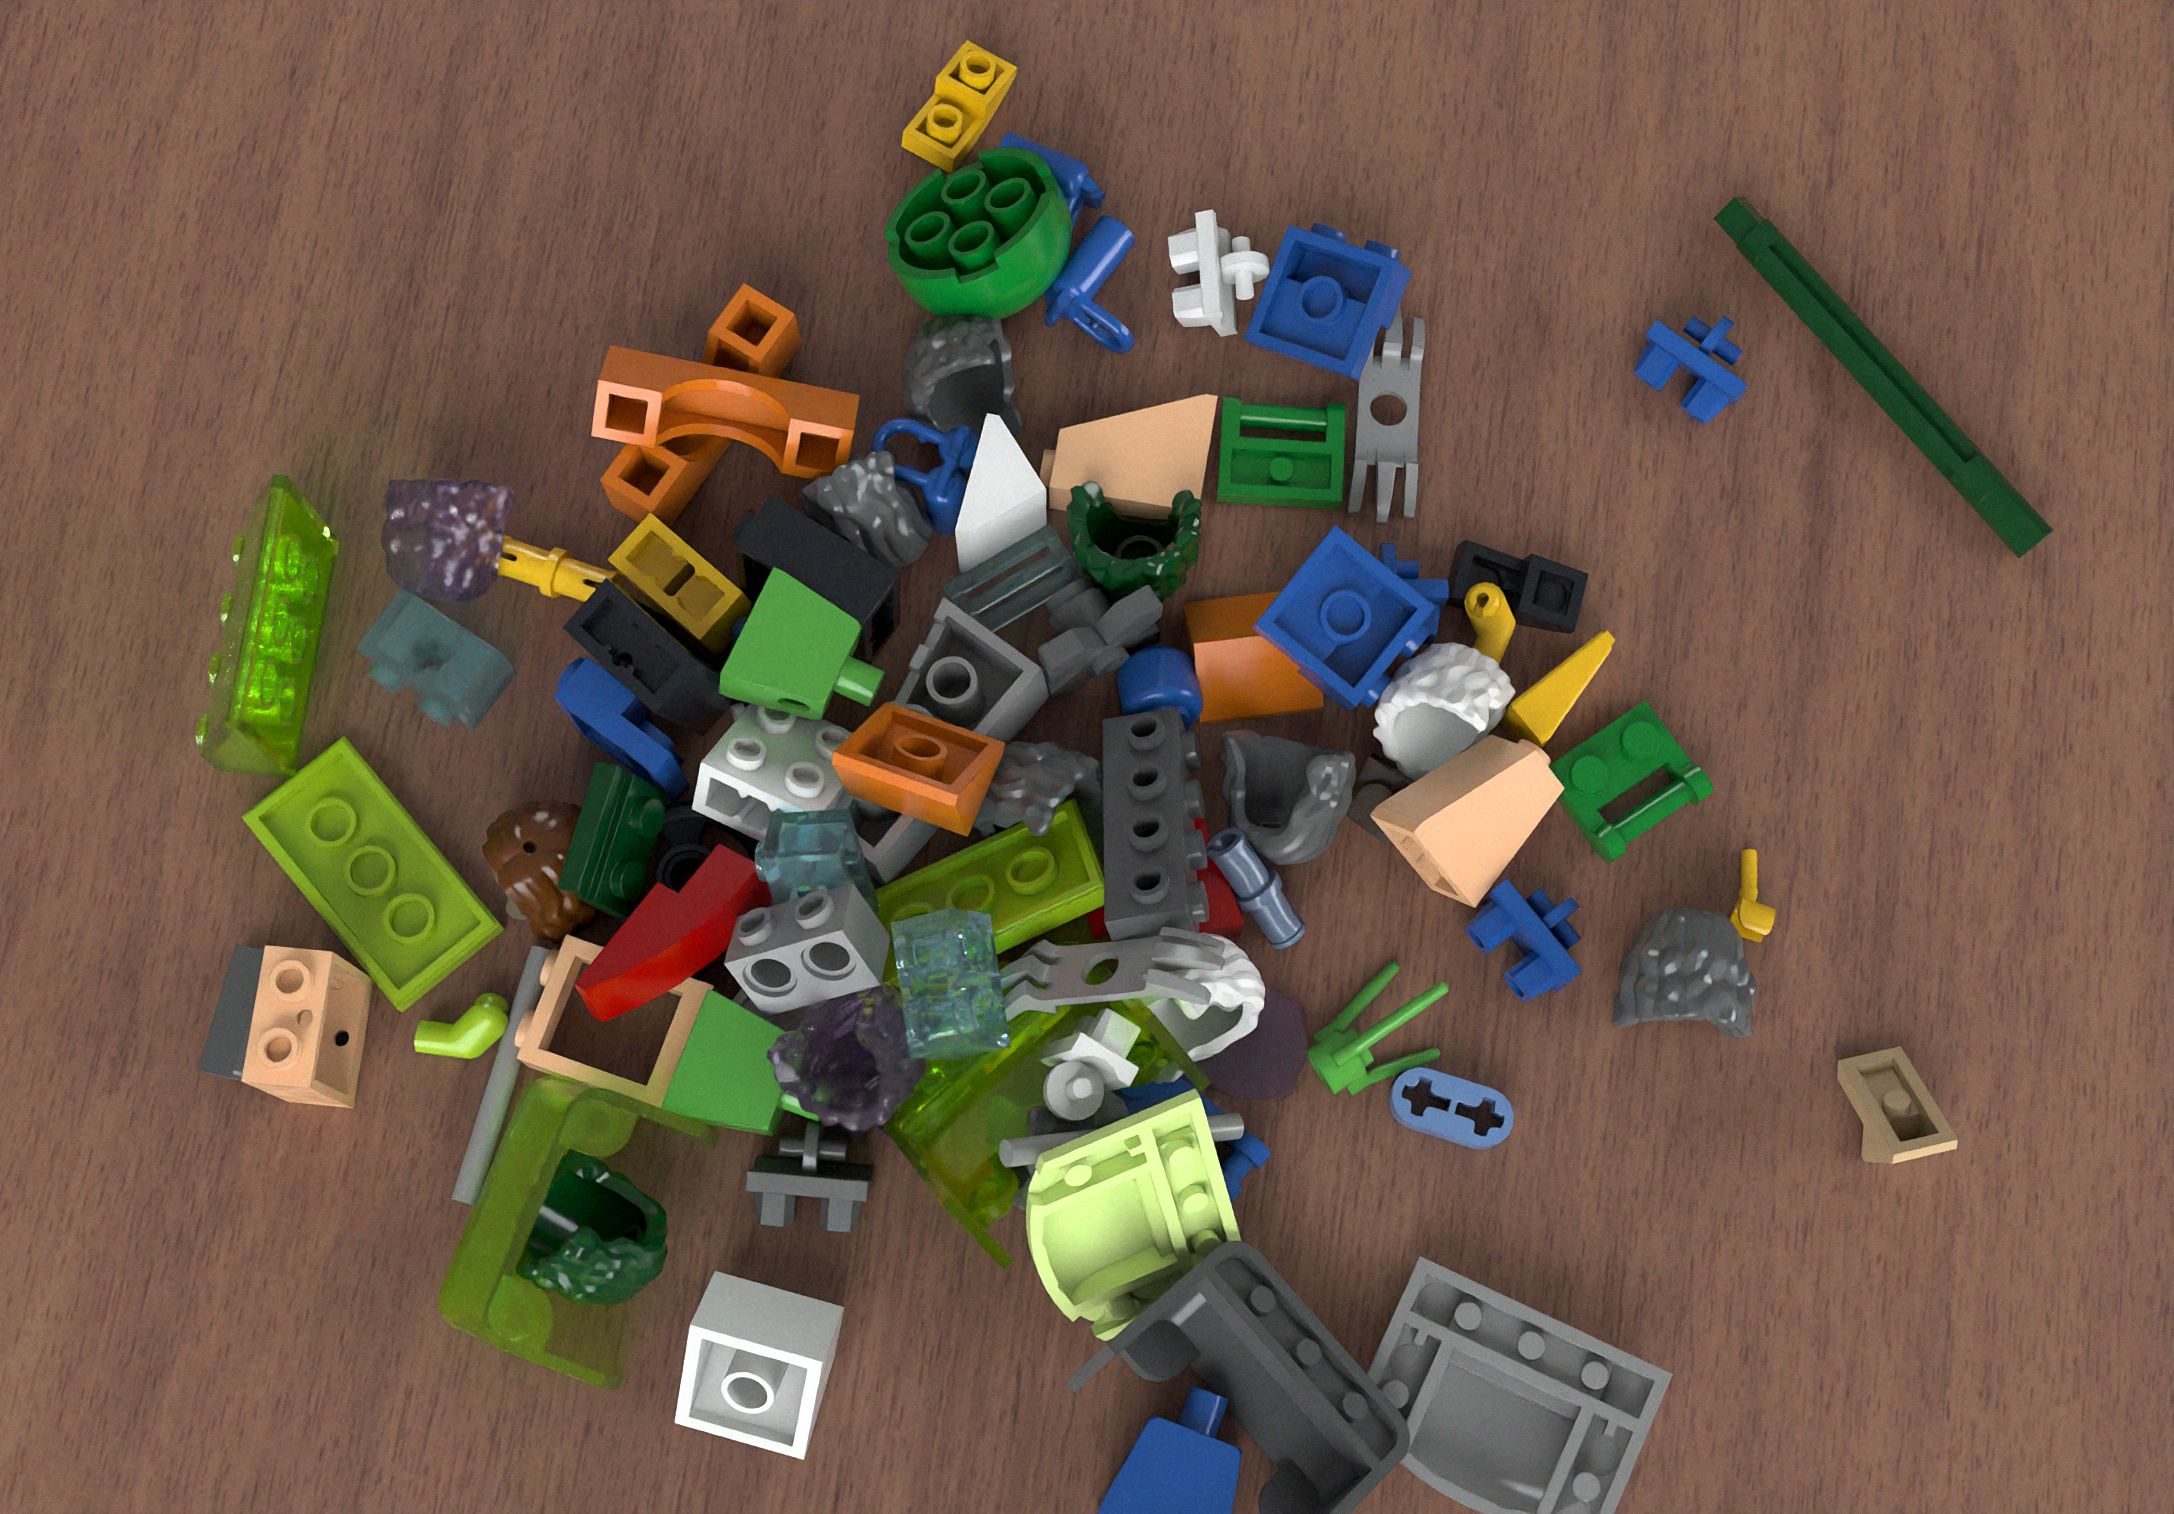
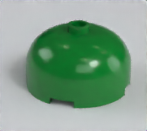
M1013 147L991 148L978 151L980 162L965 166L947 176L944 175L941 167L916 184L895 207L884 230V236L889 242L888 259L886 260L906 293L923 310L935 317L939 315H959L963 317L977 316L1000 320L1023 310L1035 302L1057 279L1065 265L1071 247L1072 220L1064 194L1048 164L1039 155L1029 150Z

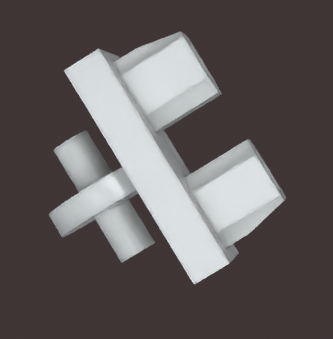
M1213 209L1195 213L1196 228L1168 237L1169 257L1174 270L1178 275L1200 270L1201 283L1174 289L1172 293L1173 313L1183 327L1212 325L1220 337L1238 334L1235 290L1237 299L1247 300L1253 298V283L1265 279L1270 273L1268 257L1263 253L1251 251L1250 239L1244 236L1232 239L1231 253L1230 233L1227 229L1217 226L1216 213Z
M1105 1008L1100 1010L1096 1018L1090 1015L1081 1017L1071 1036L1048 1043L1039 1061L1049 1067L1055 1066L1046 1076L1043 1085L1044 1100L1048 1109L1055 1116L1066 1121L1083 1120L1093 1115L1101 1106L1105 1092L1129 1087L1139 1068L1127 1061L1126 1057L1141 1029L1116 1012Z

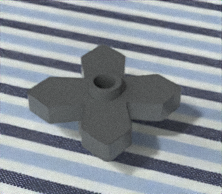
M1082 578L1061 588L1048 599L1045 604L1051 614L1048 623L1057 637L1038 648V659L1044 667L1043 674L1052 703L1058 702L1085 686L1095 675L1102 677L1115 671L1130 658V655L1137 652L1141 647L1160 641V630L1155 622L1162 617L1163 606L1150 585L1140 588L1112 605L1102 588H1094L1088 578Z

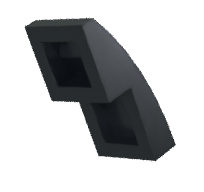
M1464 540L1457 545L1448 578L1449 598L1446 604L1466 610L1464 601L1469 589L1478 583H1493L1505 595L1516 624L1571 634L1576 628L1589 574L1533 553L1522 560L1475 542Z

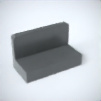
M236 944L198 1065V1071L242 1082L264 950Z

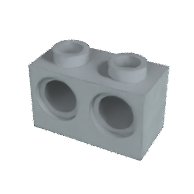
M850 883L826 891H814L802 898L772 907L756 908L744 915L738 916L724 965L761 1014L767 1017L881 985L891 937L856 886Z

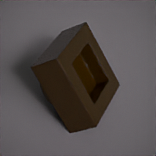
M1373 752L1356 774V780L1352 787V802L1346 816L1386 844L1390 839L1372 819L1370 814L1378 804L1415 781Z

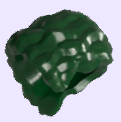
M1087 481L1081 486L1076 485L1070 489L1072 501L1066 507L1068 513L1067 525L1072 535L1070 547L1077 564L1080 565L1082 574L1090 578L1094 588H1102L1112 604L1146 585H1150L1162 604L1166 598L1173 597L1175 592L1186 583V571L1198 561L1199 544L1201 543L1200 529L1202 526V512L1200 511L1202 501L1194 498L1190 490H1182L1174 495L1172 511L1169 513L1167 520L1144 519L1117 514L1114 507L1109 502H1105L1103 489L1095 481Z
M577 1144L571 1145L566 1155L559 1156L554 1163L548 1166L545 1171L543 1185L534 1191L532 1202L522 1217L521 1224L524 1230L521 1232L516 1243L518 1250L515 1253V1258L518 1262L516 1263L515 1270L518 1276L531 1280L535 1287L541 1290L555 1291L577 1304L591 1303L613 1306L622 1303L643 1290L663 1270L668 1254L666 1238L669 1229L666 1211L658 1201L638 1190L626 1175L621 1172L611 1171L605 1162L595 1158L590 1151L581 1149Z

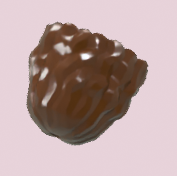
M556 799L543 800L540 803L529 801L518 806L516 810L505 811L498 816L495 822L489 825L486 831L488 841L483 845L482 850L487 862L496 871L503 891L516 903L522 915L531 918L530 928L532 933L537 938L549 939L556 945L562 942L566 934L574 937L582 929L590 928L597 914V908L573 897L574 894L556 888L582 807L577 804L560 803ZM533 845L536 847L533 853L525 852L527 846Z

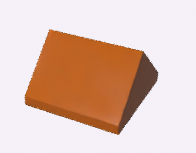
M1281 591L1182 603L1188 654L1193 658L1203 698V709L1198 718L1199 725L1322 711L1324 709V693L1297 672L1300 669L1298 665L1252 629V626Z
M885 702L833 752L831 764L848 795L968 837L1002 758L1005 742Z

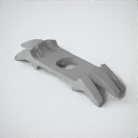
M1400 304L1390 329H1385L1381 356L1373 355V344L1358 382L1355 450L1347 515H1359L1367 466L1375 465L1376 524L1387 525L1396 467H1403L1402 519L1414 520L1418 482L1417 443L1421 369L1425 346V321L1421 318H1413L1409 358H1401L1403 330ZM1382 395L1397 397L1405 406L1406 415L1404 419L1392 426L1378 423L1370 411V405L1373 400Z
M1162 927L1158 936L1073 946H1057L1044 939L1028 949L1018 960L1001 969L992 978L989 989L994 992L1015 986L999 1005L998 1020L1000 1023L1008 1022L1021 1012L1027 1010L1057 1014L1058 1006L1137 998L1146 1006L1163 998H1175L1190 1003L1209 1005L1211 993L1207 987L1169 972L1186 969L1222 970L1225 959L1221 955H1223L1225 943L1207 935L1170 927ZM1106 959L1119 960L1118 968L1110 979L1098 985L1086 983L1088 973L1096 964ZM1032 985L1041 986L1045 988L1044 990L1035 988Z

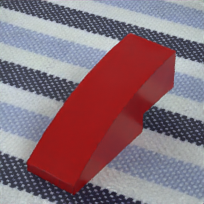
M718 844L679 893L657 882L574 984L591 1015L601 1022H605L638 1008L678 986L715 960L729 947L736 918L756 908H768L775 900L761 866Z

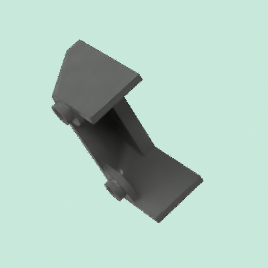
M1227 1241L1220 1244L1111 1339L1065 1382L1075 1393L1118 1354L1137 1375L1155 1383H1163L1174 1379L1190 1365L1214 1394L1229 1400L1226 1408L1279 1469L1263 1485L1258 1499L1260 1514H1350L1406 1456L1410 1445L1409 1429L1401 1413L1267 1259L1255 1247L1242 1241Z

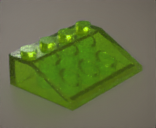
M283 474L272 475L248 511L244 532H239L234 540L232 560L236 574L233 590L224 595L221 604L220 618L222 627L225 630L220 652H215L210 660L208 679L209 685L213 689L208 713L204 712L199 718L196 742L198 749L201 750L200 756L221 772L290 779L296 774L340 541L291 479Z

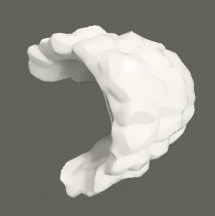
M1453 642L1432 644L1416 657L1407 659L1396 670L1392 681L1380 695L1374 716L1378 725L1373 729V736L1382 743L1384 756L1395 761L1398 770L1404 775L1417 781L1486 738L1488 733L1504 716L1506 705L1510 702L1516 691L1510 684L1511 678L1500 669L1498 663L1493 658L1482 655L1479 650Z
M1205 932L1200 933L1225 943L1224 952L1221 955L1225 959L1222 970L1186 969L1169 972L1207 987L1211 993L1209 1005L1190 1003L1175 998H1163L1148 1006L1143 1004L1138 998L1115 1000L1121 1016L1141 1029L1130 1049L1132 1058L1139 1061L1142 1069L1152 1072L1153 1080L1158 1084H1161L1163 1081L1175 1082L1191 1064L1221 1052L1229 1044L1252 1032L1257 1026L1258 1015L1265 1003L1264 982L1261 980L1259 971L1249 960L1246 953L1222 936Z

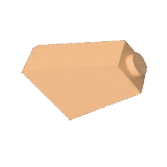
M1199 395L1060 429L1056 450H1044L1039 477L1043 485L1049 487V509L1067 511L1066 507L1072 501L1070 489L1076 485L1081 486L1087 481H1095L1103 489L1105 502H1109L1117 514L1168 520V515L1172 511L1174 495L1182 490H1190L1194 498L1201 500L1218 396Z
M1489 735L1378 804L1370 816L1432 890L1476 908L1565 788L1548 767L1551 759L1540 747L1525 739H1520L1518 743H1514L1494 735Z

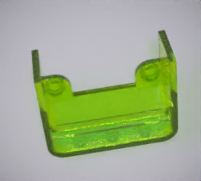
M1070 940L1058 943L1056 945L1073 946L1083 944H1081L1078 941ZM1099 962L1088 973L1086 983L1098 985L1110 979L1114 974ZM1032 985L1035 988L1044 990L1045 988L1041 986ZM1015 986L1005 988L899 1081L882 1100L878 1110V1120L881 1126L943 1207L1003 1270L1014 1260L988 1226L995 1220L1003 1217L1012 1207L1018 1191V1178L1010 1167H1005L1002 1164L999 1156V1147L1004 1139L1028 1137V1111L1037 1105L1047 1107L1043 1095V1085L1046 1076L1055 1066L1049 1067L1039 1061L1048 1043L1071 1036L1081 1017L1090 1015L1096 1018L1100 1010L1108 1008L1141 1029L1126 1057V1060L1137 1066L1139 1070L1131 1085L1125 1088L1137 1087L1152 1082L1170 1062L1200 1092L1211 1083L1157 1016L1139 998L1058 1006L1057 1014L1027 1010L1021 1012L1008 1022L1000 1023L998 1020L999 1005Z
M545 1076L533 1081L520 1096L441 1285L438 1305L442 1317L454 1329L502 1351L594 1386L619 1390L624 1377L546 1348L555 1324L553 1303L543 1290L521 1281L522 1277L516 1274V1267L563 1155L567 1154L568 1149L591 1157L601 1158L613 1155L628 1143L637 1121L715 1149L719 1136L705 1124L610 1089L559 1076Z

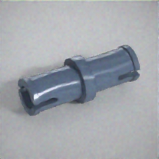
M1231 827L1214 836L1206 847L1208 850L1206 854L1210 860L1214 861L1232 887L1238 908L1242 911H1249L1268 938V943L1274 949L1287 948L1296 943L1305 933L1306 928L1304 925L1306 923L1297 914L1281 891L1282 880L1276 870L1270 866H1264L1240 828Z

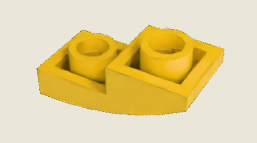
M966 40L936 77L934 94L903 130L901 147L939 168L941 167V169L950 174L954 172L995 114L1016 77L1018 67Z

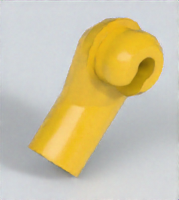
M1478 583L1469 589L1464 601L1466 612L1477 635L1472 648L1479 650L1482 655L1493 658L1499 665L1515 629L1516 622L1501 589L1493 583Z

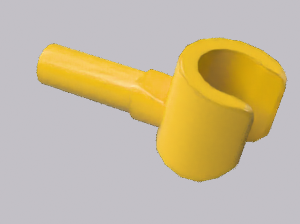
M1745 849L1741 851V889L1739 890V899L1734 906L1730 921L1737 928L1741 937L1760 943L1763 936L1769 934L1772 929L1776 909L1756 902L1758 895L1757 851Z

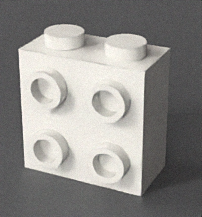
M750 703L701 761L692 810L808 864L830 835L826 826L845 791L831 762L833 752L852 732L823 719L811 720Z

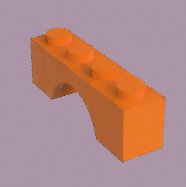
M743 283L708 331L707 343L700 363L778 379L802 346L796 314ZM692 434L669 439L656 448L626 443L604 473L600 482L614 508L638 523H641L651 512L670 529L734 439L717 435Z
M610 345L598 379L591 436L650 448H656L669 439L684 435L707 434L723 436L742 441L761 450L775 462L782 474L816 480L820 476H831L839 465L848 464L860 395Z

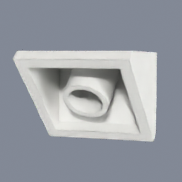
M987 413L955 528L960 572L971 575L1047 532L1046 488L1001 417Z

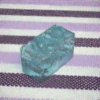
M948 908L890 923L910 1058L955 1060L1011 1047L990 913Z

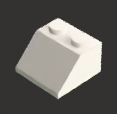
M715 1271L690 1323L674 1423L804 1460L835 1357L844 1307Z

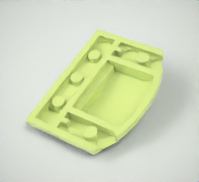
M1196 1088L1043 1152L1038 1157L1035 1165L1036 1170L1029 1185L1026 1205V1229L1033 1262L1044 1287L1061 1311L1073 1322L1079 1316L1094 1321L1091 1329L1096 1337L1104 1341L1114 1338L1220 1244L1227 1241H1241L1203 1103Z

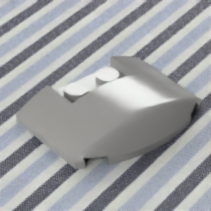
M1421 1256L1417 1261L1367 1373L1368 1377L1401 1413L1407 1423L1410 1433V1445L1406 1456L1400 1463L1438 1492L1482 1514H1614L1673 1375Z

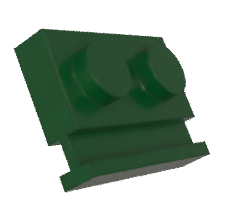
M596 762L556 888L573 893V897L611 916L628 919L633 913L638 896L643 891L645 885L646 870L657 835L664 824L665 809L669 795L636 775L626 774L619 765Z

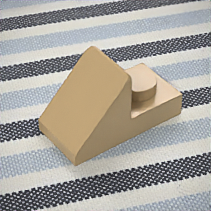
M1901 1046L1838 1060L1837 1080L1864 1124L1861 1157L1864 1162L1894 1164L1957 1149L1958 1139Z

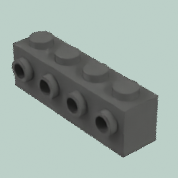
M1178 706L1103 720L1104 922L1112 941L1158 936L1162 927L1177 928L1200 934L1199 923L1209 921V904L1203 881H1197V870L1207 868V854L1203 834L1200 829L1195 830V819L1205 817L1202 788L1199 780L1193 779V770L1203 767L1202 750L1197 731L1186 732Z

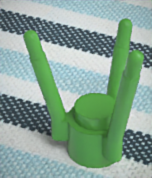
M1396 961L1389 962L1330 1024L1312 1035L1316 1044L1307 1049L1305 1054L1327 1089L1335 1095L1344 1088H1347L1353 1096L1372 1083L1438 1059L1440 1056L1439 1049L1431 1047L1368 1070L1365 1069V1066L1374 1061L1368 1047L1445 995L1449 990L1448 985L1445 982L1437 983L1361 1035H1358L1353 1028L1342 1034V1031L1399 971L1400 966Z

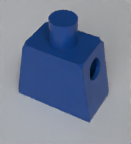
M1191 1385L1177 1424L1151 1414L1101 1500L1097 1514H1232L1242 1449L1215 1439L1229 1400Z

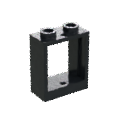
M771 494L758 512L751 509L739 521L733 533L732 541L734 542L740 590L747 598L754 603L757 601L773 567L786 572L855 618L862 625L859 642L852 657L871 665L900 625V573Z
M607 578L562 627L654 714L701 736L708 732L736 700L719 693L720 674L723 669L658 608Z

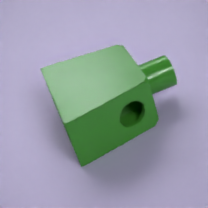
M773 567L721 671L719 693L729 698L807 719L822 720L835 692L870 707L884 678L885 671L852 657L858 645L862 625L855 618L786 572Z
M707 989L660 1109L669 1116L679 1120L774 1136L785 1110L819 1122L829 1102L833 1084L800 1072L808 1049L802 1041L723 995Z

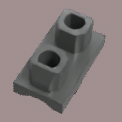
M809 1119L805 1138L781 1136L779 1144V1156L800 1157L803 1159L757 1155L753 1168H749L747 1171L746 1191L755 1192L757 1222L760 1225L780 1227L793 1225L796 1220L798 1196L822 1198L819 1228L827 1231L851 1233L856 1228L863 1202H867L873 1187L875 1165L822 1161V1159L846 1161L848 1143L847 1141L824 1140V1121L820 1120L818 1122Z

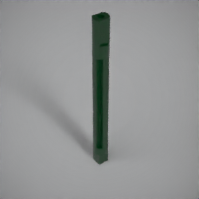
M1744 196L1735 197L1713 218L1737 244L1736 248L2019 559L2054 531L1769 219H1764Z

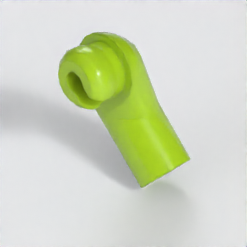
M485 993L480 995L476 999L474 1006L454 1024L421 1020L415 1034V1051L465 1059L481 1056L504 1034L509 1023L510 1007L508 1002L499 994Z

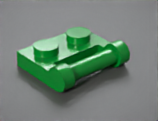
M1223 395L1216 502L1340 510L1343 492L1346 404L1327 402L1325 408L1241 403V396ZM1240 427L1323 432L1324 442L1239 437Z
M1646 701L1548 766L1565 788L1557 800L1597 854L1607 863H1612L1625 854L1628 843L1688 802L1698 804L1713 794L1714 791L1706 773L1697 764L1690 761ZM1661 768L1665 770L1673 781L1612 824L1605 821L1598 812Z

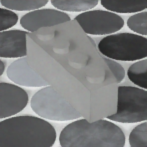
M943 597L934 615L935 623L924 645L919 644L908 665L910 672L895 701H890L889 703L1005 742V746H1007L1050 697L1043 670ZM846 790L842 794L826 826L839 851L884 886L893 882L939 828L936 825L848 795Z

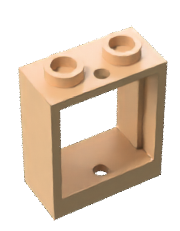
M566 934L561 949L553 948L542 967L540 985L545 986L536 1011L528 1009L518 1026L515 1046L519 1047L520 1050L517 1059L532 1069L669 1116L660 1109L707 989L719 993L714 985L689 977L678 986L667 991L681 996L647 1086L548 1052L547 1050L582 963L590 965L604 948Z
M265 945L241 1081L287 1102L353 1108L374 980L332 951ZM340 1032H347L349 1035V1040L344 1046H338L335 1041L336 1036Z

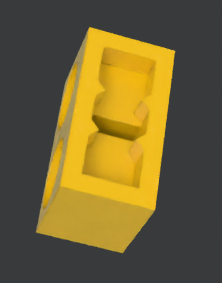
M651 512L607 559L630 583L716 658L732 641L731 628L734 622L751 613L752 602L747 596Z

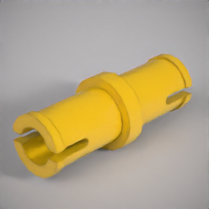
M502 535L497 540L494 549L503 551L506 555L516 557L517 560L511 561L493 554L490 557L489 566L493 574L504 575L538 586L542 595L551 598H558L562 594L585 602L597 589L594 588L595 585H600L606 578L622 586V574L618 571H610L573 559L570 551L559 547L548 551L514 540L507 535Z

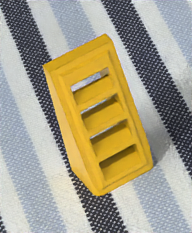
M1608 630L1606 632L1601 631L1509 705L1500 723L1517 743L1520 739H1525L1541 749L1544 747L1610 653L1615 638Z

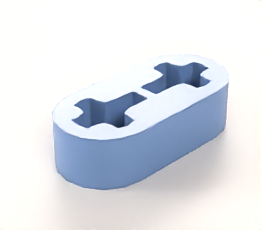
M1416 1067L1405 1071L1394 1081L1389 1091L1388 1105L1392 1116L1399 1124L1411 1130L1471 1149L1485 1150L1496 1146L1509 1135L1514 1124V1112L1511 1103L1502 1093L1493 1088L1430 1068ZM1418 1082H1423L1428 1085L1427 1096L1431 1099L1447 1103L1446 1109L1444 1111L1434 1107H1426L1420 1116H1416L1410 1113L1411 1101L1402 1097V1090L1411 1091ZM1482 1102H1486L1491 1105L1489 1110L1490 1116L1499 1120V1127H1490L1482 1136L1474 1133L1475 1122L1473 1120L1454 1114L1456 1106L1466 1110H1475Z

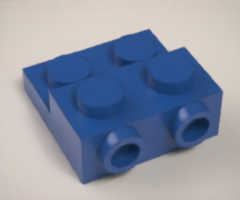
M1313 223L1310 231L1289 225L1244 340L1252 346L1359 382L1380 327L1390 329L1412 272L1399 261L1401 253L1385 244L1367 240L1364 248L1345 243L1347 236L1344 233L1322 224Z
M1335 525L1252 626V629L1300 667L1297 671L1348 712L1360 702L1369 708L1380 697L1392 681V678L1384 671L1399 653L1408 659L1427 638L1432 629L1424 621L1435 609V606Z
M579 657L571 662L560 676L557 684L559 690L553 697L576 731L632 774L669 795L668 801L670 803L677 802L690 787L680 769L684 760L672 749L675 746L673 741L655 726L647 712L648 707L607 669H603L589 657L585 659Z

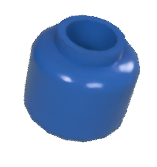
M1161 643L1148 644L1130 655V658L1119 667L1116 682L1122 716L1178 706L1186 732L1200 717L1203 709L1202 692L1196 676L1193 658L1185 651Z

